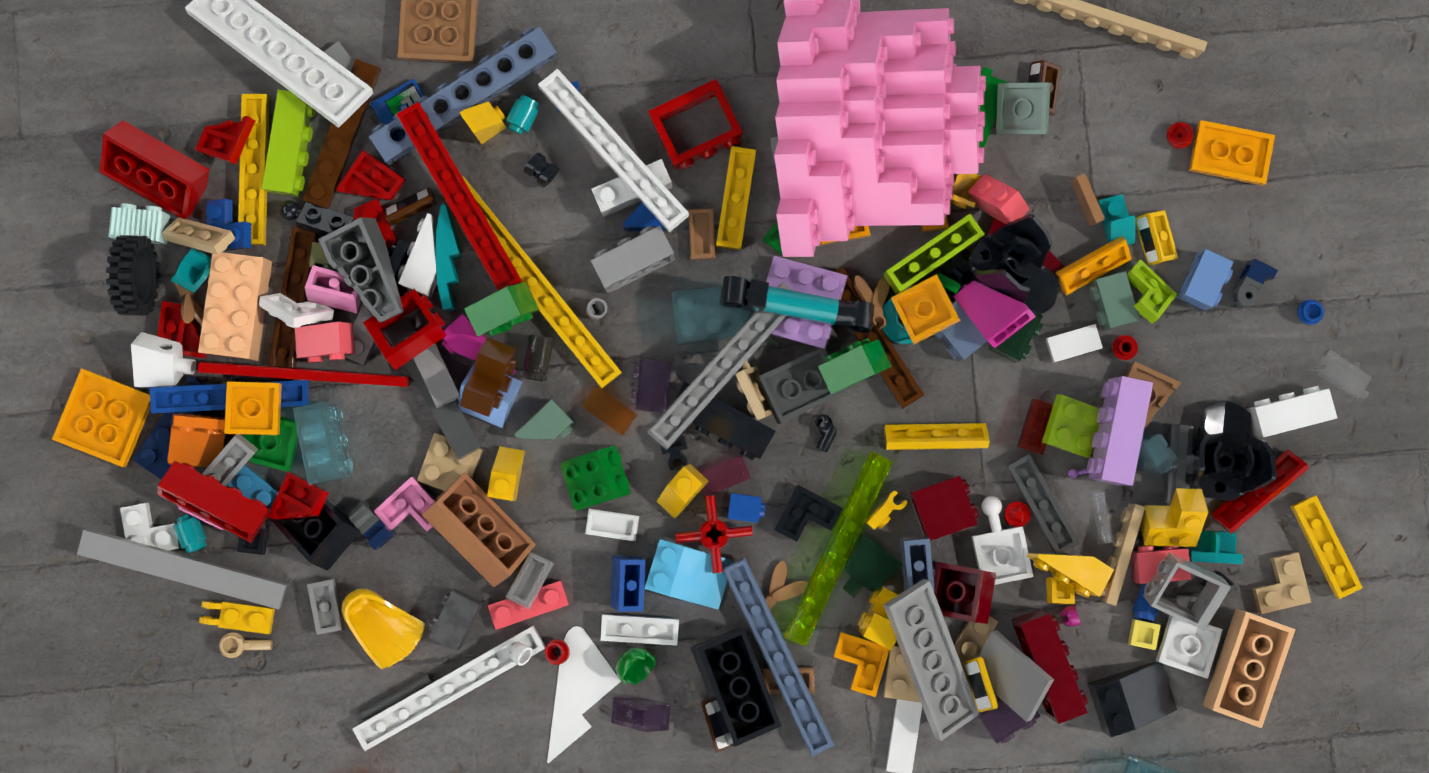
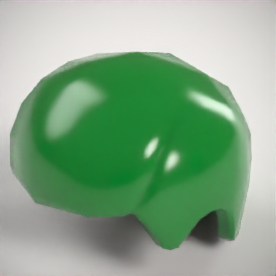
M630 648L624 651L618 658L615 667L617 676L625 684L628 681L633 685H637L652 672L656 659L644 648Z

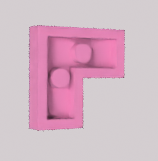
M411 477L374 512L390 530H393L411 514L428 532L433 526L421 514L435 500L414 477Z

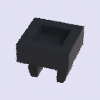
M959 253L942 270L948 278L961 285L960 288L973 276L969 269L968 259L962 253Z

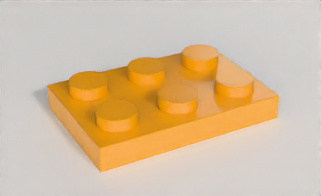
M1200 120L1197 123L1189 171L1263 186L1267 182L1275 135Z

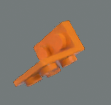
M173 413L168 464H173L174 461H177L181 464L185 462L192 466L208 467L223 450L225 417Z

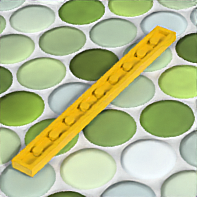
M463 176L464 181L522 279L521 283H527L539 311L603 389L622 372Z

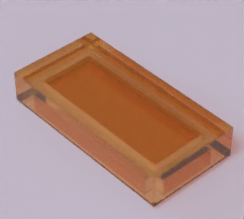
M595 386L581 406L621 435L626 433L638 416L597 386Z

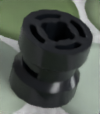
M538 152L529 160L523 171L529 177L534 176L537 179V183L542 188H545L555 178L559 168L554 164L546 162V157Z

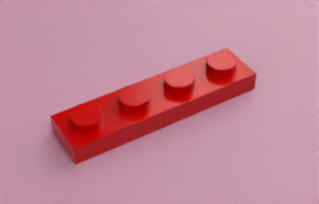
M1287 449L1275 460L1277 478L1273 482L1256 491L1247 492L1233 501L1227 500L1211 513L1212 518L1232 534L1307 471V463Z

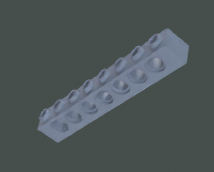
M533 27L527 29L520 35L522 38L515 43L512 41L507 42L500 47L499 50L501 52L493 57L491 55L485 56L478 62L479 66L473 70H470V68L465 69L457 75L458 79L451 84L449 82L443 83L436 89L437 93L429 98L424 96L415 102L421 104L437 134L461 120L463 117L460 112L464 109L492 100L557 58L556 50L540 27L535 30ZM524 48H529L533 51V55L528 59H523L519 56V52ZM505 61L511 63L512 68L510 71L503 73L498 70L500 63ZM482 75H487L491 78V81L487 86H480L477 84V79ZM467 89L469 91L468 98L465 100L457 99L456 93L458 90ZM440 102L448 104V109L443 114L435 112V106ZM396 114L393 116L394 120L387 125L382 123L372 130L373 134L368 136L388 165L416 149ZM396 130H404L405 137L403 140L394 141L392 139V135Z

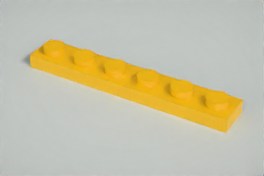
M242 94L241 121L243 116H249L256 120L240 155L238 222L251 223V245L266 246L267 192L262 189L269 144L270 96L267 94Z

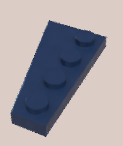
M190 376L184 386L206 384L196 377ZM207 411L176 412V413L193 414V415H204V416H205V414H206ZM164 413L133 458L134 462L161 480L172 465L168 464L167 459L173 413Z

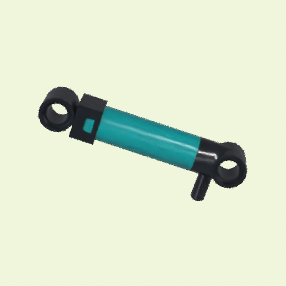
M725 276L723 278L720 304L729 308H743L744 311L760 314L762 311L843 326L850 331L868 333L872 329L875 305L865 301L849 302L772 287L769 286L768 282L753 279L749 282L747 279L737 276Z

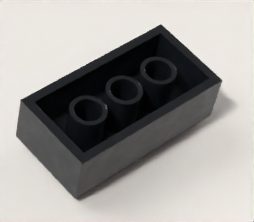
M735 628L690 647L727 745L736 747L782 726L745 628Z

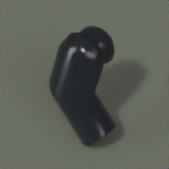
M821 414L815 419V424L821 434L816 448L827 453L837 434V430L832 419L828 415Z

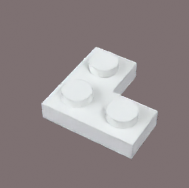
M281 293L260 296L259 306L268 311L271 316L281 319L287 326L293 328L332 320L334 310L328 306L310 301L296 303Z
M149 503L120 508L125 539L168 551L182 548L173 528L178 523L153 527Z

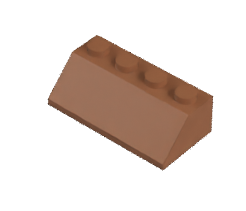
M465 472L421 514L493 587L508 578L536 545L490 497H487V494Z

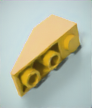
M1027 554V557L1034 561L1033 565L1036 568L1045 572L1049 570L1055 574L1054 579L1065 585L1070 583L1076 587L1074 590L1076 593L1086 598H1089L1090 595L1100 597L1114 569L1092 556Z

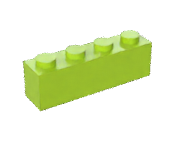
M278 89L262 189L270 194L299 198L300 191H303L305 185V178L302 175L304 166H307L309 154L306 150L308 142L312 139L313 130L310 125L312 117H315L316 110L287 90Z
M968 214L888 269L883 276L897 295L975 243L985 234L972 215Z

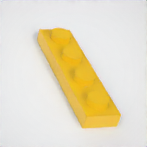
M731 146L716 247L741 250L756 150Z
M986 423L884 425L886 450L989 448L990 440Z
M1312 495L1291 505L1290 507L1335 598L1341 599L1362 589L1363 587L1317 495Z

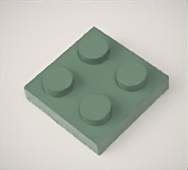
M998 83L996 135H1048L1050 83Z

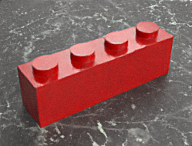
M174 461L158 484L157 495L252 543L268 516L269 509L260 500H251L243 496V493L234 487L227 488L220 484L215 477L211 475L204 476L196 472L192 465L185 462L181 464Z

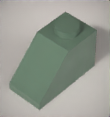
M551 399L514 435L518 439L557 440L560 437L563 440L574 430L571 426L575 422Z

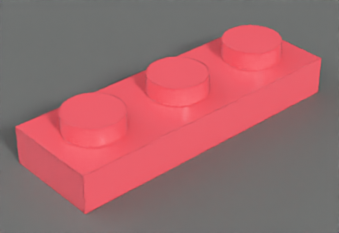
M562 580L542 586L530 610L508 599L490 604L488 609L495 630L567 606L569 601Z

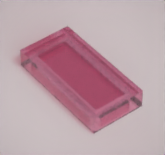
M742 455L700 472L709 481L701 491L705 498V496H711L750 479L751 476Z

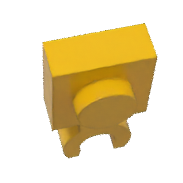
M1052 573L1053 577L1046 578L1047 604H1075L1073 585L1070 583L1065 585L1054 579V573Z

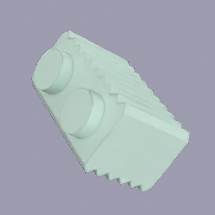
M122 203L120 208H111L108 237L116 240V237L120 235L147 236L153 244L166 245L167 241H165L161 232L169 226L170 215L162 212L161 207L146 206L145 210L137 209L136 205Z

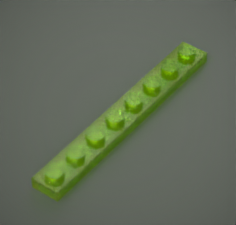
M873 451L870 452L783 635L786 639L805 647L807 646L893 464L891 460Z

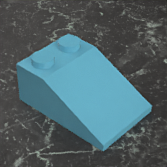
M660 538L644 589L719 610L727 579L724 572L712 573L711 553ZM721 557L722 568L732 564L734 560Z

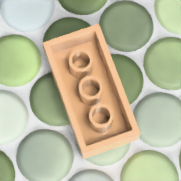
M223 252L218 255L212 253L198 353L258 361L265 317V309L259 306L260 296L268 295L272 261L263 257Z
M1235 609L1202 706L1262 728L1296 629L1246 611Z

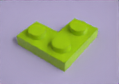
M1140 259L1129 270L1127 277L1131 285L1143 294L1133 307L1142 317L1153 324L1161 317L1177 293Z

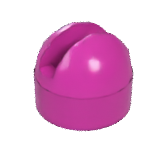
M1075 605L1068 606L1061 611L1060 617H1068V619L1061 621L1065 626L1074 627L1081 625Z

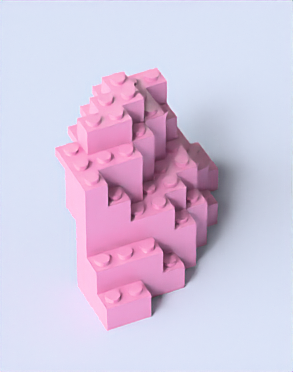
M784 0L786 18L777 42L781 66L776 79L779 106L775 116L778 143L774 153L781 198L776 216L783 257H814L815 248L820 246V241H848L850 231H854L855 226L944 225L945 215H950V200H952V185H954L955 174H978L979 163H984V148H979V141H983V127H985V112H980V105H984V91H986V76H981L980 66L957 67V64H954L956 44L955 41H951L950 34H954V18H949V8L860 12V0Z

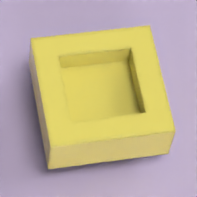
M1133 619L1128 644L1156 650L1161 625Z

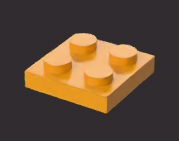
M937 274L891 298L913 344L960 321Z
M227 382L224 434L280 435L282 384Z

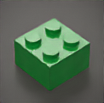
M525 282L507 286L464 308L477 337L487 334L488 338L511 330L514 325L531 320L533 318L532 313L538 311L539 308Z
M869 338L858 341L840 352H835L825 357L826 363L818 366L830 394L848 388L892 367L880 340L870 342Z

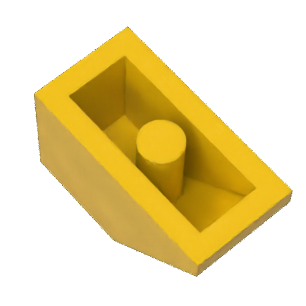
M489 101L460 112L481 144H484L506 128L503 123L506 117L498 106L493 108Z
M499 446L491 471L487 497L516 501L525 450Z
M691 464L686 465L670 481L656 502L673 518H677L709 481Z

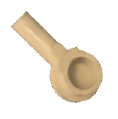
M231 632L221 638L219 649L225 657L235 658L240 656L244 650H272L273 642L272 640H245L239 633Z

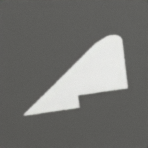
M579 626L572 627L564 639L569 646L570 655L565 663L559 665L547 763H550L592 727L582 714L621 682L585 630Z

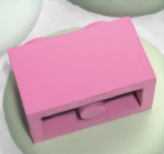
M312 266L305 285L307 301L357 313L361 304V297L352 287L346 284L345 278L339 272Z

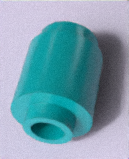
M521 95L519 100L516 99L506 119V122L509 124L508 129L519 135H522L523 132L528 133L539 112L537 110L539 103L524 95Z
M188 514L176 519L178 524L174 525L173 528L182 549H185L187 554L207 546L205 542L207 537L198 518Z

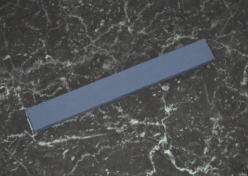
M746 558L722 568L811 757L835 746Z

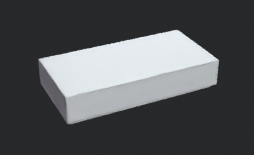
M1096 324L1045 339L1052 363L1103 348Z
M589 508L585 534L636 541L639 516Z

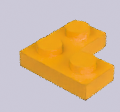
M840 631L833 657L857 664L850 689L876 697L889 649L873 641Z

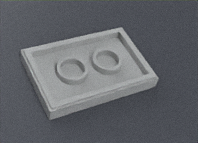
M998 630L992 631L978 657L984 660L994 693L1026 722L1031 721L1054 679Z

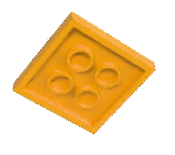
M81 368L52 440L118 466L127 467L151 408L150 394Z

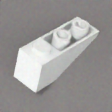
M427 213L426 218H422L418 224L417 232L419 234L416 242L412 241L407 252L409 256L408 261L399 270L398 279L400 280L398 284L410 290L415 288L418 293L425 294L431 298L437 285L435 262L436 219Z

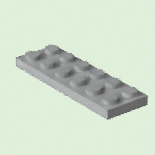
M923 579L883 606L934 738L942 741L978 716L979 711L977 710L975 700L929 580Z

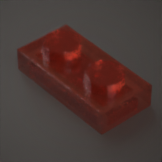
M1031 399L1017 444L1018 448L1044 455L1047 444L1042 443L1053 404L1038 399Z

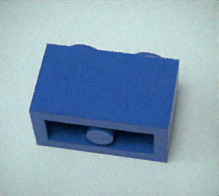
M637 555L612 556L610 607L616 611H643L645 559Z

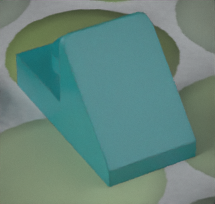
M1123 194L1098 200L1105 218L1102 221L1107 243L1122 236L1126 239L1128 245L1134 244L1135 215L1129 216Z

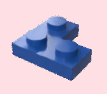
M232 200L206 201V224L230 230L235 237L224 251L250 249L251 223H232Z

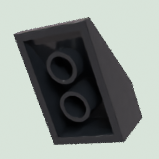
M327 499L319 516L280 520L269 518L309 563L327 571L361 532L344 513Z
M1157 661L1087 683L1102 730L1110 737L1136 730L1177 710L1163 664Z

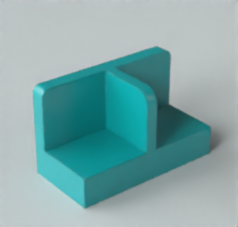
M1202 531L1196 547H1184L1189 550L1190 562L1243 564V554L1236 553L1237 534L1235 532L1230 534L1229 532Z

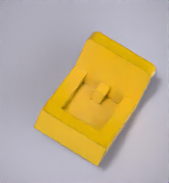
M956 174L954 185H952V204L966 209L967 205L974 208L976 203L968 191L982 176L979 174Z

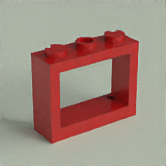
M717 79L648 111L649 118L674 170L680 168L682 171L690 168L695 164L694 161L702 157L704 160L709 159L717 154V150L725 146L727 149H730L731 146L739 144L740 139L743 137V132ZM716 97L731 130L677 155L662 121Z

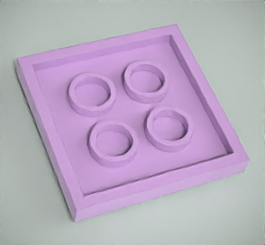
M774 256L766 282L772 287H778L784 282L793 291L841 300L847 275ZM786 316L771 334L826 350L833 324Z

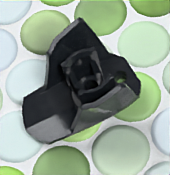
M1028 214L1000 227L996 232L978 239L974 250L970 254L968 265L970 272L981 282L995 291L1026 304L1037 315L1050 310L1056 302L1059 289L1058 276L1043 266L1045 257L1053 243L1049 232L1035 215Z
M1229 401L1214 402L1202 409L1193 464V484L1195 489H1202L1204 498L1233 501L1247 492H1253L1268 485L1277 478L1273 450L1267 441L1251 434V413ZM1217 482L1221 486V491L1219 493L1215 490V484Z

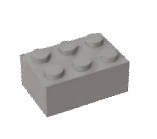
M654 225L646 227L640 231V236L634 239L627 237L617 243L618 247L610 251L606 248L594 254L595 258L591 262L608 294L675 261L674 252L661 226L656 228Z

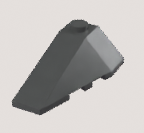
M360 217L319 238L328 263L339 271L345 278L346 284L357 292L361 297L360 300L380 323L404 312L386 243L375 218Z

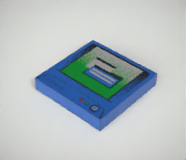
M412 79L370 104L381 123L387 125L394 120L393 116L410 107L418 99L424 97L415 79ZM401 129L396 130L392 135V139L394 141L403 140L405 131Z

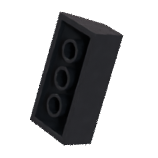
M684 381L676 399L690 384ZM713 398L692 421V423L697 425L695 430L706 436L713 433L719 437L717 442L730 449L732 445L742 449L740 454L752 461L755 457L761 459L776 432L716 398Z

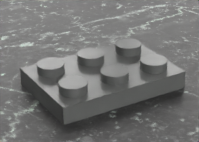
M819 348L756 378L777 424L845 393L843 389L830 394L818 366L826 363L824 358L828 354L825 349Z

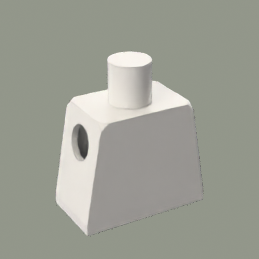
M141 332L131 343L134 387H173L178 383L183 374L193 375L195 373L196 360L183 358L182 345L179 342Z

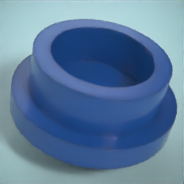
M1309 299L1303 301L1298 306L1297 315L1304 324L1313 325L1321 321L1324 309L1318 301Z

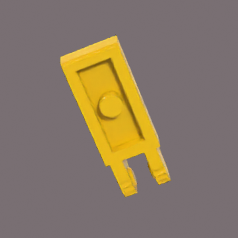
M204 600L201 603V607L205 609H221L219 618L201 616L198 623L218 625L220 628L271 634L275 608L230 601L216 602Z

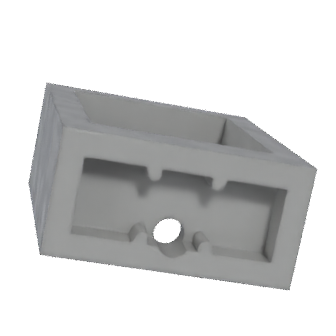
M1169 552L1166 558L1162 559L1159 563L1157 573L1152 581L1147 583L1143 596L1150 606L1205 630L1231 586L1222 576ZM1178 567L1208 581L1191 610L1161 597Z

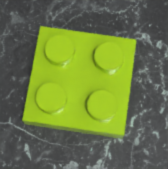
M1057 394L1042 443L1090 459L1093 449L1092 439L1095 432L1098 433L1099 428L1097 414L1100 408L1065 395Z

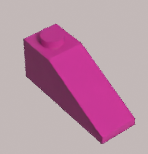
M462 314L444 330L447 336L443 338L442 345L451 354L456 352L461 356L476 361L477 354L486 337L484 335L477 337L470 320Z

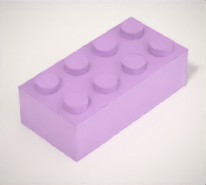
M1125 376L1108 379V383L1105 382L1102 389V397L1105 398L1103 408L1100 407L1097 414V422L1099 423L1098 433L1095 432L1092 439V447L1094 448L1093 458H1090L1087 464L1088 479L1115 485L1133 486L1153 382Z

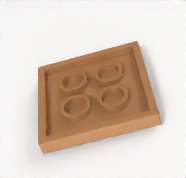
M401 0L398 59L474 64L478 0Z

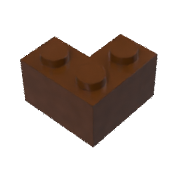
M488 337L486 338L477 354L474 371L464 387L460 406L487 417L490 416L494 408L499 409L504 396L502 393L509 391L513 380L509 375L513 374L517 364V360L514 359L516 348Z

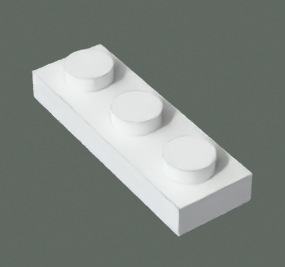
M602 614L600 641L677 645L679 619Z

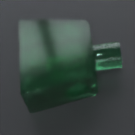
M862 533L843 566V570L851 575V577L842 589L852 597H855L863 586L873 593L900 569L903 564Z

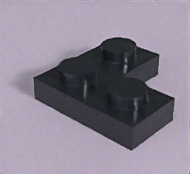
M797 485L774 530L796 542L800 538L808 520L832 531L843 508Z

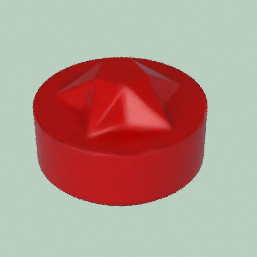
M1174 123L1167 130V141L1173 148L1183 149L1189 146L1193 140V130L1187 123Z
M1011 502L1004 509V519L1011 526L1021 527L1030 520V509L1023 502Z

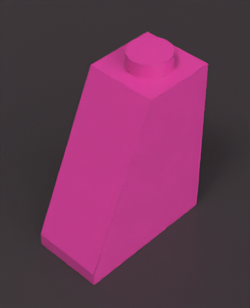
M974 280L970 284L963 285L958 290V293L953 296L994 348L1036 317L1026 304Z

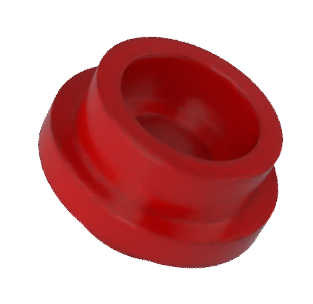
M1122 335L1113 341L1112 352L1116 358L1130 360L1137 354L1138 344L1133 337ZM1123 343L1129 345L1128 352L1122 350Z
M554 639L547 643L544 654L549 663L560 665L568 660L570 649L565 641ZM556 647L561 649L560 656L555 654Z

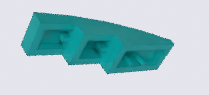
M445 204L440 206L436 229L435 262L443 311L449 313L457 310L450 286L460 283L453 259L463 257L450 209Z

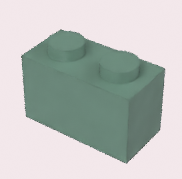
M1126 271L1090 282V297L1093 302L1096 301L1098 308L1096 318L1099 325L1103 326L1104 331L1140 320L1138 311L1133 307L1135 301Z

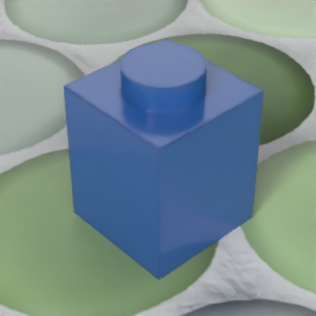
M731 493L727 518L758 523L759 518H764L766 503L761 502L762 497Z

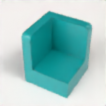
M191 248L179 262L171 281L195 293L210 273L212 258L195 248Z

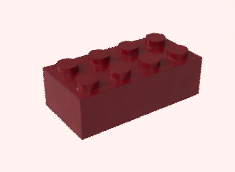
M1037 609L1011 619L1023 653L1054 679L1042 700L1046 715L1060 724L1087 714L1085 705H1088V700L1082 689L1079 690L1076 680H1079V676L1074 665H1070L1067 655H1070L1069 649L1065 641H1061L1057 631L1060 630V626L1054 615L1051 616L1046 611Z

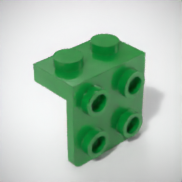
M617 446L600 449L561 463V469L575 510H581L631 494L629 481L625 476L621 455L617 450Z

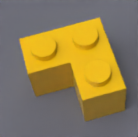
M1176 488L1170 506L1144 505L1145 510L1140 524L1144 545L1196 547L1208 515L1202 489Z
M880 586L879 590L874 589L868 601L871 603V606L867 613L863 612L857 626H859L858 631L863 637L892 651L897 639L883 605L899 594Z

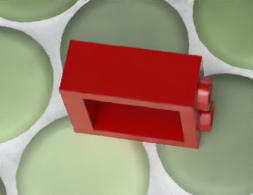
M415 288L400 298L403 313L382 323L374 315L363 322L383 356L395 370L447 336L442 329V326L445 325L444 321L437 312L432 314L430 309L434 306L425 294L420 296ZM420 307L429 324L393 347L383 330Z

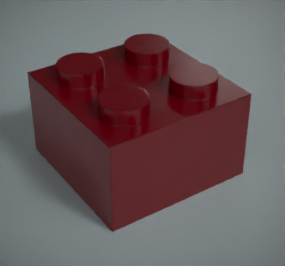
M936 562L934 594L942 615L975 623L988 624L996 573Z

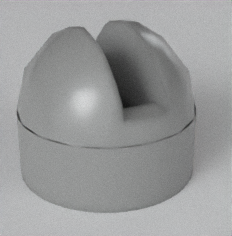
M600 298L592 299L586 307L587 314L592 319L603 318L607 313L606 302ZM593 304H595L600 315H596L592 307Z

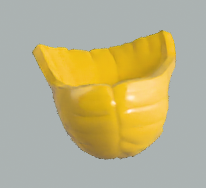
M365 588L356 589L349 593L342 603L344 620L364 651L380 669L391 667L398 663V661H402L415 649V646H417L425 630V623L389 603L372 590Z

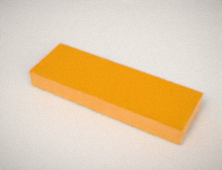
M1120 236L1055 272L1058 276L1062 292L1067 296L1130 261L1132 258L1127 241L1124 237Z

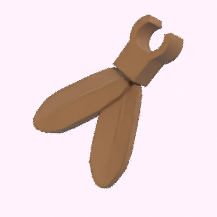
M856 275L853 278V282L859 296L863 301L875 305L872 328L877 324L875 322L877 321L879 324L878 329L881 330L886 325L882 305L888 295L890 285L885 278H882L876 284L874 292H872L867 282L862 277Z
M174 282L180 297H183L181 305L183 321L188 324L195 317L202 326L204 311L192 295L195 293Z
M780 561L775 566L772 574L769 595L765 598L770 610L776 602L796 597L804 593L809 587V583L806 581H796L784 586L787 575L785 561Z

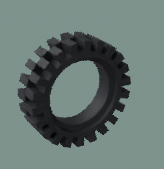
M117 236L116 240L112 242L113 247L109 249L111 256L107 257V262L110 266L106 267V273H109L106 285H110V288L107 290L108 295H112L110 303L114 305L113 309L119 315H149L153 310L152 307H155L156 304L154 299H157L158 293L156 289H159L157 278H160V272H157L159 262H155L158 257L157 252H154L155 246L151 244V239L147 236Z

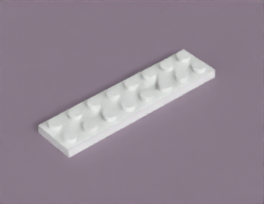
M193 0L185 7L187 14L338 128L373 94L370 86L255 0Z

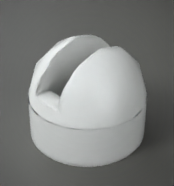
M519 642L512 646L513 650L509 652L510 658L516 664L522 666L529 661L533 651L528 645Z

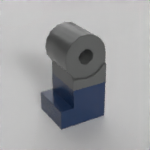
M1257 259L1247 261L1231 295L1234 305L1246 308L1257 304L1260 299L1259 291L1264 282L1274 279L1278 270Z
M364 500L347 513L350 521L366 537L374 550L380 549L397 534L385 525L376 515L374 509Z

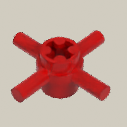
M705 496L707 521L701 525L699 531L675 533L676 543L700 541L704 547L710 549L712 573H723L720 548L727 543L729 538L753 536L752 526L728 528L724 522L717 519L715 496ZM712 527L721 533L716 542H712V539L706 536V533Z

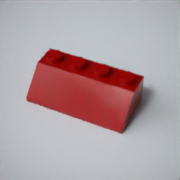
M124 120L103 133L99 172L177 217L189 219L207 188L210 169Z

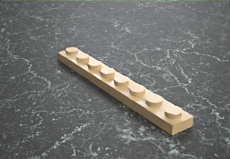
M1013 0L1019 4L1029 3L1035 5L1038 10L1044 12L1053 11L1060 13V16L1065 19L1084 21V24L1089 27L1106 28L1109 33L1114 35L1124 34L1130 36L1132 40L1139 43L1149 42L1155 44L1156 48L1160 50L1179 52L1182 57L1189 59L1199 57L1205 51L1207 41L1081 0Z

